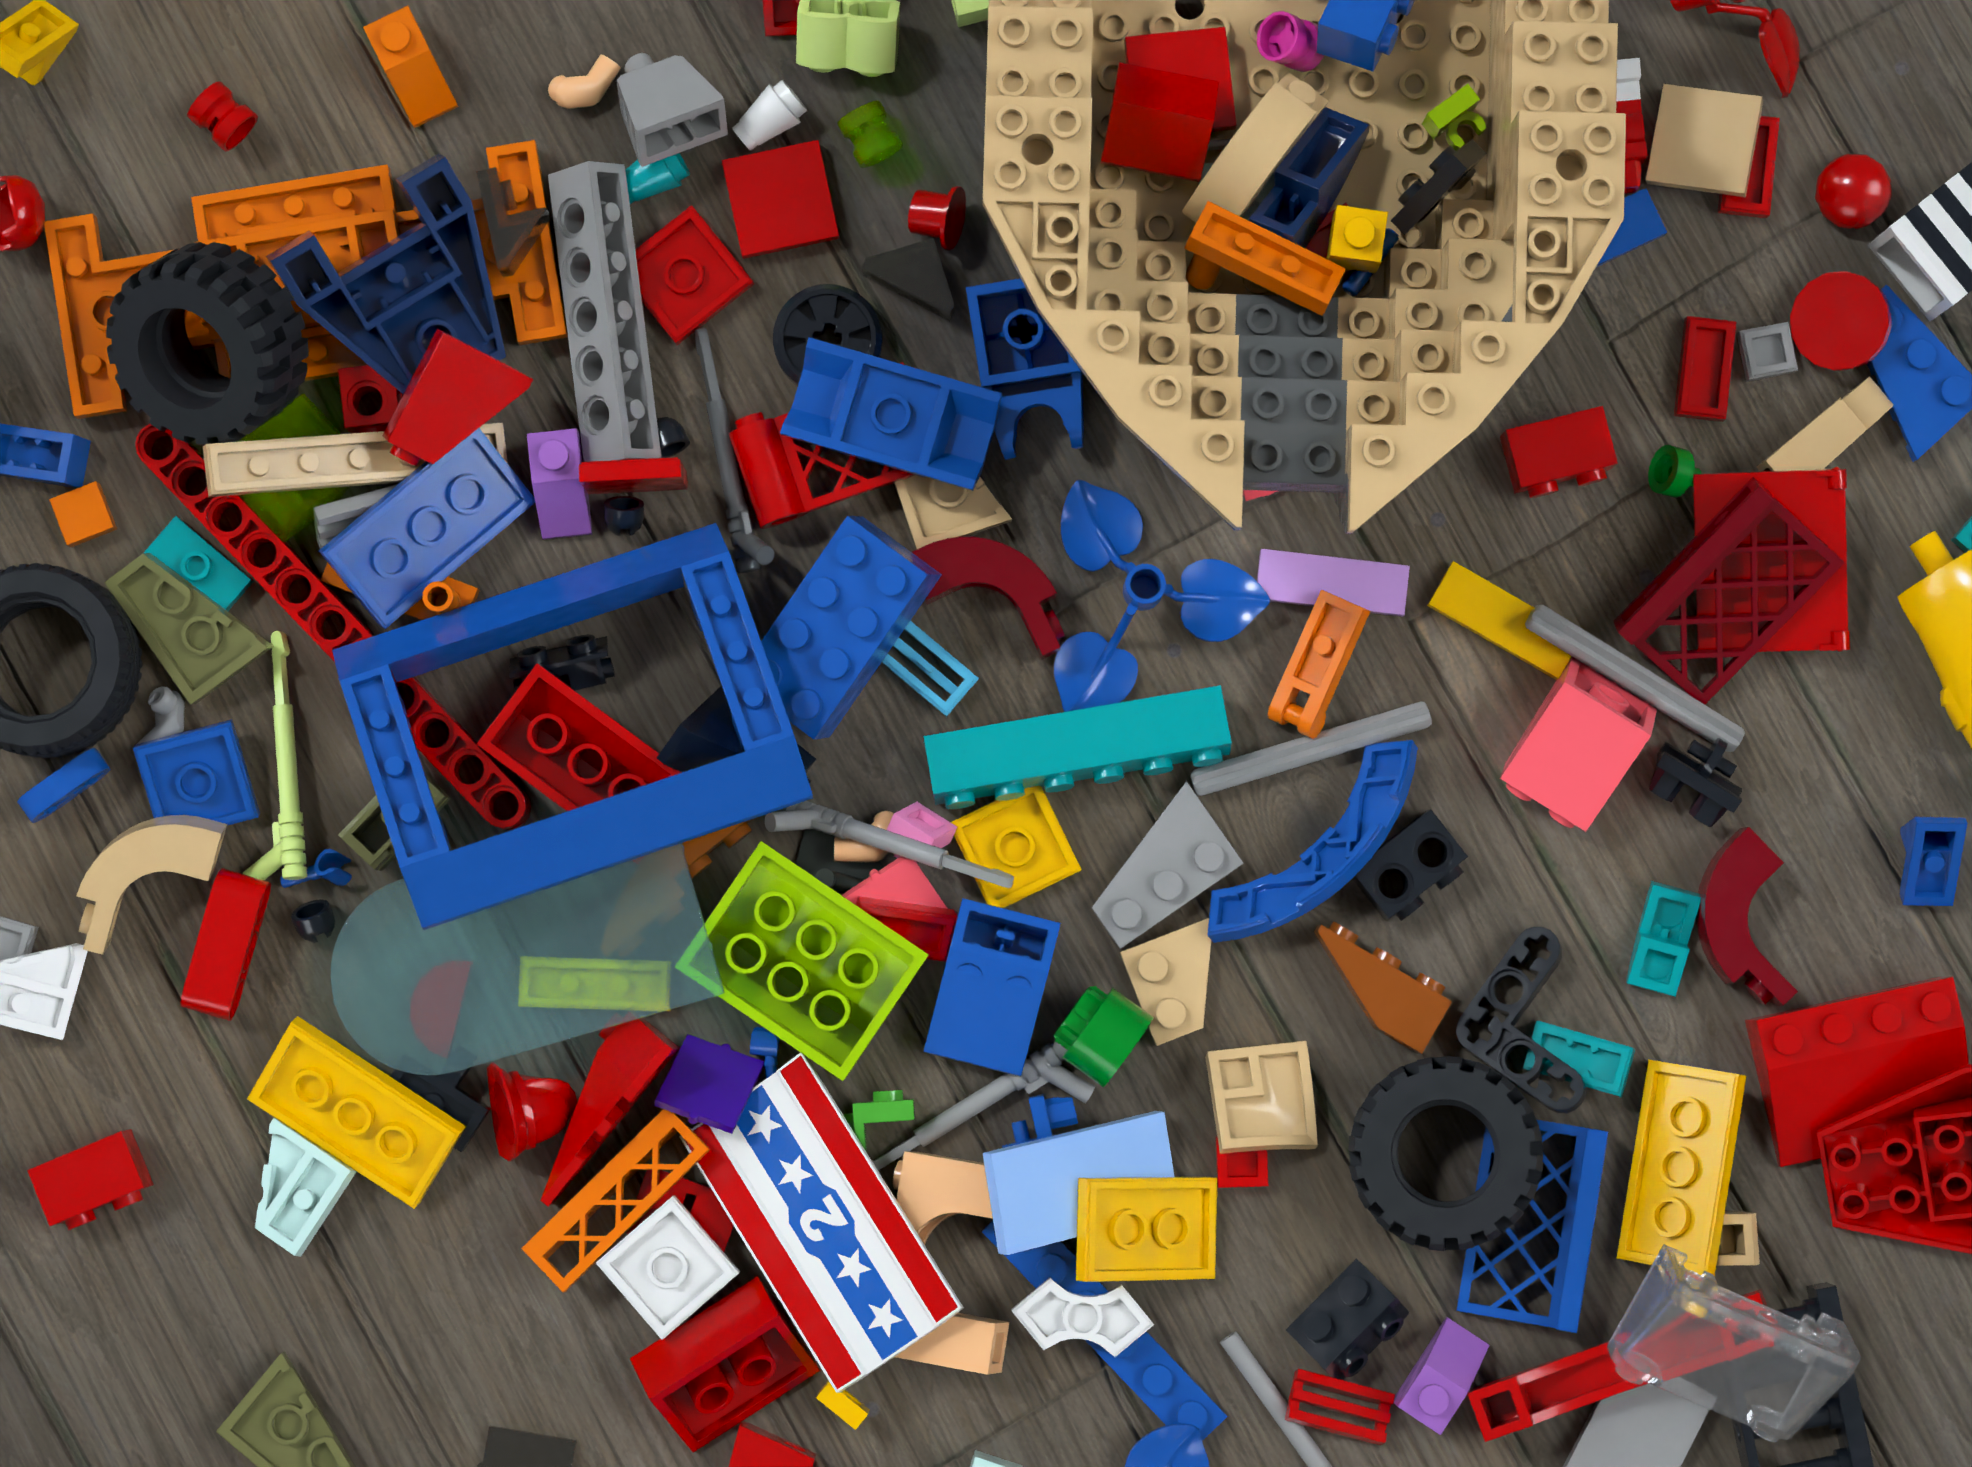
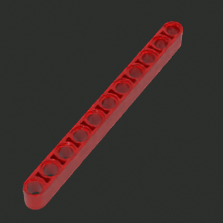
M151 424L141 429L135 442L136 453L141 461L334 662L333 649L375 636L241 495L208 497L207 487L199 495L190 496L187 493L186 482L189 476L199 471L206 473L204 456L191 443L173 438V431L169 429L162 432ZM162 436H171L174 445L171 454L165 459L155 460L152 456L154 442ZM230 507H239L242 512L241 524L233 531H223L220 526L222 513ZM263 543H273L277 552L276 559L268 567H257L254 561L256 549ZM297 579H308L311 585L309 597L302 603H292L288 596L289 586ZM332 614H342L346 624L345 631L337 639H326L322 631L323 622ZM393 675L397 688L408 685L414 691V703L406 712L412 727L410 729L416 748L491 825L511 830L525 824L531 812L530 799L525 791L485 750L477 745V741L415 677L396 682ZM443 721L449 728V738L443 746L431 748L425 740L426 729L433 722ZM469 757H478L484 766L483 776L474 784H465L459 774L460 765ZM509 792L514 794L518 800V812L513 818L502 821L494 813V802L498 796Z

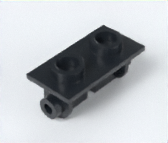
M580 635L569 639L565 643L566 646L546 650L545 646H533L521 650L517 653V657L510 658L509 663L510 679L521 676V678L513 680L515 692L537 663L559 680V676L568 674L571 688L574 691L607 684V678L615 677L611 657L602 659V657L608 656L607 636L595 639L594 635Z

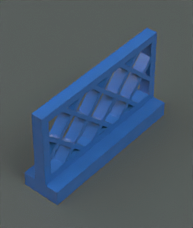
M1537 1120L1540 1130L1547 1131V1133L1541 1136L1542 1142L1555 1133L1576 1136L1573 1158L1557 1170L1543 1152V1162L1551 1174L1541 1180L1537 1190L1555 1178L1567 1194L1566 1207L1548 1220L1535 1200L1532 1199L1530 1205L1543 1224L1521 1240L1518 1239L1509 1227L1506 1233L1514 1242V1245L1491 1261L1480 1245L1466 1249L1457 1311L1577 1333L1609 1131ZM1485 1127L1475 1192L1488 1179L1492 1153L1494 1154L1492 1137L1487 1127ZM1572 1166L1568 1187L1560 1174ZM1564 1216L1560 1236L1552 1224ZM1547 1228L1560 1245L1558 1258L1540 1269L1523 1244ZM1516 1249H1519L1535 1274L1511 1290L1494 1265ZM1476 1253H1478L1486 1265L1474 1272ZM1556 1266L1554 1284L1552 1286L1544 1274ZM1489 1269L1506 1292V1295L1490 1306L1469 1302L1472 1281ZM1539 1278L1552 1295L1549 1316L1527 1312L1515 1294ZM1508 1299H1511L1519 1311L1500 1308L1499 1306Z

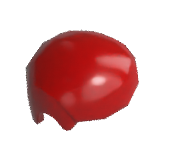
M1867 154L1841 155L1828 163L1817 178L1815 200L1823 217L1837 227L1859 229L1870 225L1887 210L1892 197L1891 179L1881 163Z
M19 175L0 176V182L5 183L0 186V251L25 250L38 240L43 231L45 203L33 182Z

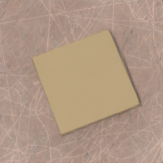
M1663 84L1646 176L1647 184L1746 197L1764 101L1763 97Z

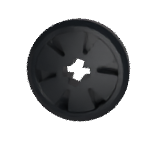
M820 284L798 292L782 307L773 329V347L780 368L795 385L798 386L803 371L808 338H814L815 335H823L825 327L834 328L835 337H842L841 344L834 345L880 358L883 341L879 319L869 302L857 292L840 285Z

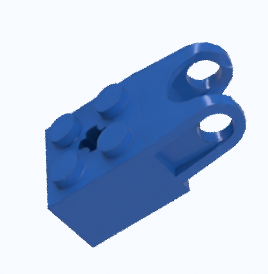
M1021 278L966 287L981 387L1002 393L995 433L1004 459L1010 460L1016 457L1015 442L1018 422L1026 411L1038 406L1049 407L1057 411L1069 433L1071 447L1075 449L1083 448V372L1039 314ZM1027 318L1031 326H1038L1037 335H1032L1033 341L1027 344H1023L1019 337H1012V328H1019L1017 321Z

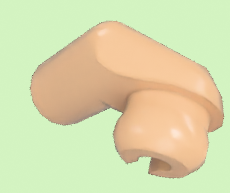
M891 811L877 813L871 825L887 830L894 813ZM834 838V862H878L889 853L848 838Z

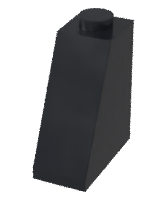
M722 686L676 729L657 756V759L664 765L680 772H685L745 752L742 750ZM797 743L805 772L807 773L816 761V758Z

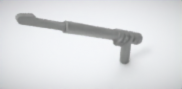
M809 801L786 808V811L771 812L765 816V827L769 832L814 829L841 839L848 838L940 870L946 867L1005 888H1011L1013 885L1014 876L999 869H990L951 856L945 849L855 820L851 815L840 813L839 811L828 809Z
M1053 1040V1044L1050 1045L1048 1043L1041 1048L1042 1051L1038 1052L1037 1050L1029 1055V1059L1026 1058L1021 1077L1007 1073L1003 1074L913 1130L914 1136L874 1161L872 1160V1162L879 1171L903 1156L904 1151H911L920 1144L923 1148L1015 1090L1020 1091L1024 1088L1030 1094L1050 1082L1086 1104L1095 1086L1060 1066L1064 1060L1062 1057L1067 1050Z

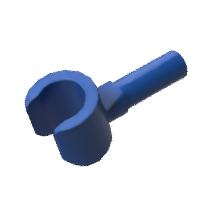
M325 849L317 857L315 865L307 868L306 878L285 880L281 876V885L287 888L309 880L324 878L337 886H344L351 880L352 875L340 868L344 864L350 863L351 859L335 850Z
M754 1027L751 1034L749 1054L765 1056L764 1068L767 1079L777 1071L780 1038L763 1027Z

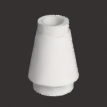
M781 80L774 87L769 84L732 129L751 151L757 145H761L801 123L799 117L807 111V108L788 84Z

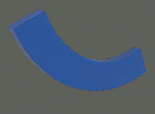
M1414 741L1384 742L1364 746L1363 760L1358 778L1347 800L1349 803L1348 808L1334 828L1329 827L1313 845L1299 856L1301 858L1300 861L1277 875L1270 873L1249 883L1212 890L1207 933L1212 942L1237 940L1284 925L1311 911L1346 885L1372 858L1388 836L1401 812L1415 771L1418 747Z

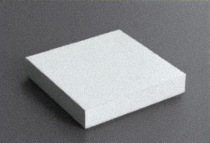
M675 1195L596 1262L662 1340L740 1272Z

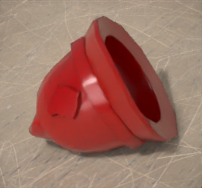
M494 1062L490 1063L487 1067L493 1128L499 1156L512 1162L524 1150L536 1148L537 1143L555 1136L566 1126L568 1118L574 1112L577 1105L575 1091L569 1083L560 1079L522 1075L518 1071L507 1072Z

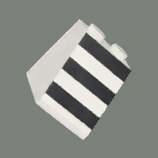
M1972 162L1868 244L1869 248L1929 322L1972 291Z

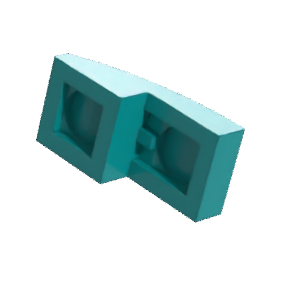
M1651 881L1632 951L1626 979L1627 984L1676 997L1690 950L1688 942L1701 902L1699 893Z

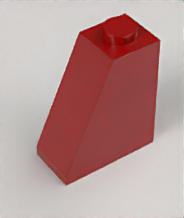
M437 329L382 435L387 442L393 444L389 453L414 466H417L420 458L434 464L528 390L534 379Z

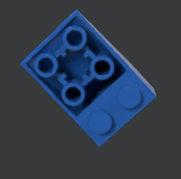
M962 898L923 1052L1021 1077L1061 923Z

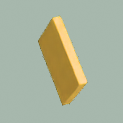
M1078 1178L1076 1280L1100 1282L1215 1279L1217 1178Z

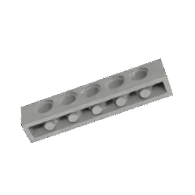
M587 161L548 175L583 461L662 458L625 164Z

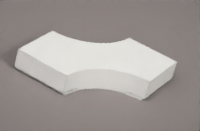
M1050 1277L1011 1309L1043 1350L1063 1340L1084 1339L1101 1345L1116 1357L1154 1325L1122 1284L1109 1292L1089 1296L1067 1291Z

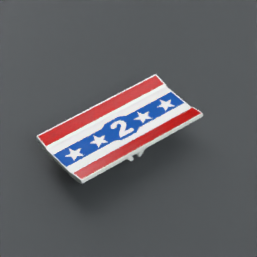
M801 1052L753 1088L733 1134L703 1123L691 1129L711 1149L696 1165L836 1393L842 1392L863 1379L964 1308L809 1059ZM679 1136L688 1152L691 1153L694 1148L682 1136Z

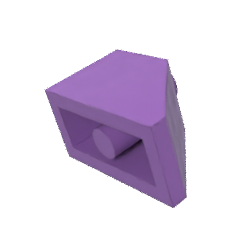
M575 428L527 434L531 481L542 539L592 535L589 496L579 482V464L584 462L580 432Z
M1446 1317L1396 1393L1394 1404L1441 1435L1469 1392L1490 1345Z

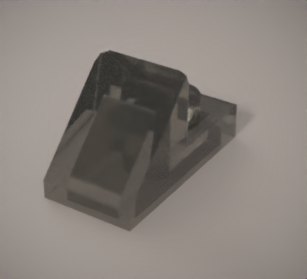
M496 167L476 171L498 270L503 278L513 276L549 222L551 215L545 207L510 215V210L517 209L511 179L502 181V177Z

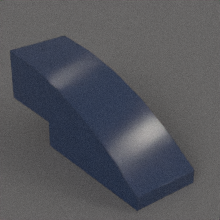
M1325 107L1274 171V187L1249 217V221L1306 248L1341 191L1369 133V124Z

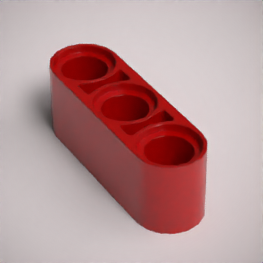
M224 868L219 870L212 885L181 996V1007L228 1021L233 1019L241 1000L271 892L270 882Z

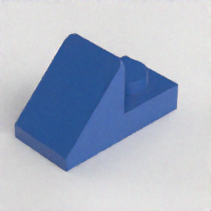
M1914 817L1901 827L1900 835L1906 851L1899 893L1903 905L1953 906L1968 824L1966 818Z

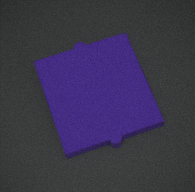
M687 1034L655 1099L654 1106L687 1117L691 1124L700 1122L733 1134L763 1070L764 1061L731 1050L729 1044L720 1046Z

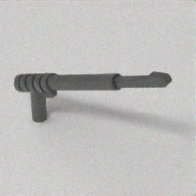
M706 328L695 329L697 354L700 356L709 400L706 403L727 507L725 514L727 521L730 522L728 523L729 534H732L730 537L732 547H735L733 550L734 559L738 561L736 569L738 573L753 572L761 569V564L766 565L773 560L774 550L758 538L755 532H752L754 527L752 519L749 518L751 516L749 505H746L738 461L729 438L731 427L726 402L724 399H721L708 332Z

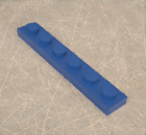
M992 1220L981 1231L997 1247ZM1061 1241L1004 1255L1035 1288L1051 1277L1060 1287L1075 1294L1092 1296L1109 1292L1100 1282L1076 1280V1256ZM1147 1331L1116 1357L1101 1345L1085 1340L1165 1425L1192 1424L1199 1428L1203 1441L1228 1417Z

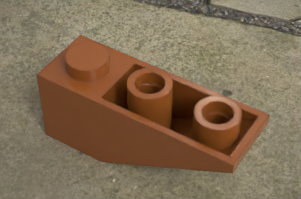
M1332 922L1329 929L1323 925H1317L1313 931L1372 1027L1415 1053L1422 1054L1452 1003L1451 1000L1442 996L1446 987L1420 972L1416 979L1398 970L1402 961L1378 947L1375 948L1372 954L1355 945L1359 936L1336 922Z

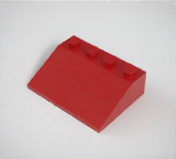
M1936 977L1745 1020L1779 1167L1820 1159L1817 1129L1957 1067L1969 1064L1965 1025L1953 977Z

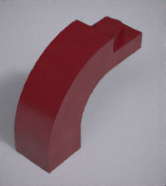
M979 537L947 538L912 551L913 554L942 574L925 599L927 605L965 588L980 587L993 590L1006 597L1018 610L1042 660L1060 651L1061 646L1057 639L1065 636L1064 631L1053 609L1044 612L1041 605L1055 599L1057 592L1044 572L1024 554L1003 543Z
M1745 827L1735 832L1716 852L1702 877L1698 891L1701 896V902L1696 915L1698 936L1709 964L1725 984L1735 983L1744 974L1748 980L1743 985L1757 1001L1763 1005L1770 1001L1774 1006H1784L1798 991L1758 951L1748 927L1749 907L1755 893L1784 862L1750 827Z

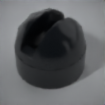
M669 417L657 418L662 458L674 456L688 447L690 444L689 438L678 421Z
M616 496L607 499L604 502V519L608 529L617 536H620V529H628L629 536L634 535L643 524L644 502L639 498L631 496Z
M319 899L307 902L299 906L291 914L296 931L300 937L307 941L316 943L318 942L316 939L317 935L324 933L328 938L334 930L335 918L327 900Z

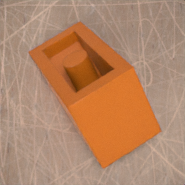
M408 5L363 27L414 128L459 107Z

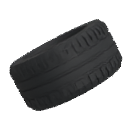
M32 563L30 565L19 564V567L13 565L5 570H0V634L11 620L31 609L47 607L63 609L79 621L90 643L92 664L86 684L71 703L52 714L29 717L21 715L5 703L0 695V749L24 756L50 758L62 757V755L69 756L75 752L84 751L86 747H92L99 740L101 741L106 738V734L112 733L116 728L115 726L124 720V714H128L130 705L136 698L134 695L139 690L138 682L142 676L140 668L143 667L141 660L142 649L138 645L140 640L136 634V627L131 623L130 618L115 597L107 589L88 577L64 567L49 564L42 565L40 563Z

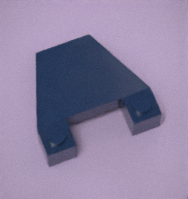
M440 154L433 156L396 178L397 183L421 223L338 273L318 240L310 231L266 256L284 287L287 286L293 295V301L402 394H404L437 329L499 361L506 357L472 201L446 157Z

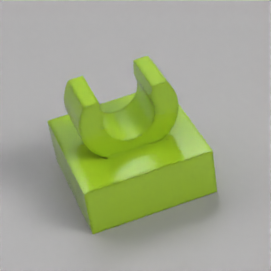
M1466 84L1428 112L1422 122L1423 127L1433 140L1446 131L1447 143L1456 151L1465 145L1457 132L1459 125H1470L1478 136L1486 130L1484 119L1479 114L1472 112L1480 98L1469 84Z

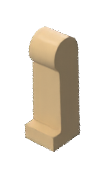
M1869 376L1842 399L1840 397L1778 448L1760 463L1757 469L1760 472L1824 469L1893 407V403Z

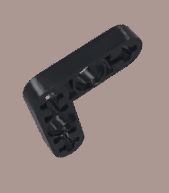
M1531 927L1518 936L1460 1016L1456 1026V1034L1461 1045L1473 1056L1505 1076L1510 1082L1548 1109L1556 1113L1567 1114L1579 1108L1585 1099L1586 1087L1582 1077L1575 1069L1514 1027L1562 959V947L1557 936L1547 928ZM1543 939L1549 941L1546 947L1551 955L1547 960L1538 957L1533 962L1529 970L1532 974L1537 975L1533 982H1530L1521 970L1511 967L1515 960H1518L1521 966L1524 967L1531 956L1527 945L1531 941L1540 944ZM1506 978H1515L1523 985L1521 999L1511 1005L1499 1002L1495 996V989L1498 983ZM1488 1000L1498 1012L1508 1015V1017L1501 1023L1495 1015L1488 1025V1030L1492 1034L1491 1039L1485 1041L1480 1038L1475 1044L1471 1043L1472 1034L1468 1027L1472 1022L1481 1025L1488 1017L1489 1011L1482 1008L1484 1002ZM1517 1047L1531 1049L1535 1055L1533 1068L1524 1074L1513 1073L1507 1066L1509 1053ZM1546 1061L1553 1064L1546 1071L1552 1078L1558 1082L1565 1081L1567 1077L1572 1079L1570 1087L1575 1094L1570 1100L1562 1096L1557 1102L1553 1101L1554 1091L1541 1079L1536 1089L1529 1085L1541 1075Z

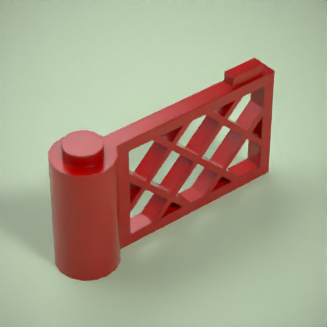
M763 412L744 416L735 421L737 429L729 433V438L761 529L793 521L809 512L915 475L898 469L890 471L891 467L884 466L879 476L867 479L851 471L857 457L850 456L844 468L821 457L820 454L824 448L822 446L816 445L814 451L810 452L796 445L793 438L780 434L788 413L765 419ZM798 452L810 458L805 470ZM816 462L842 473L833 492L816 498L813 497L808 479ZM848 477L859 481V483L843 488Z

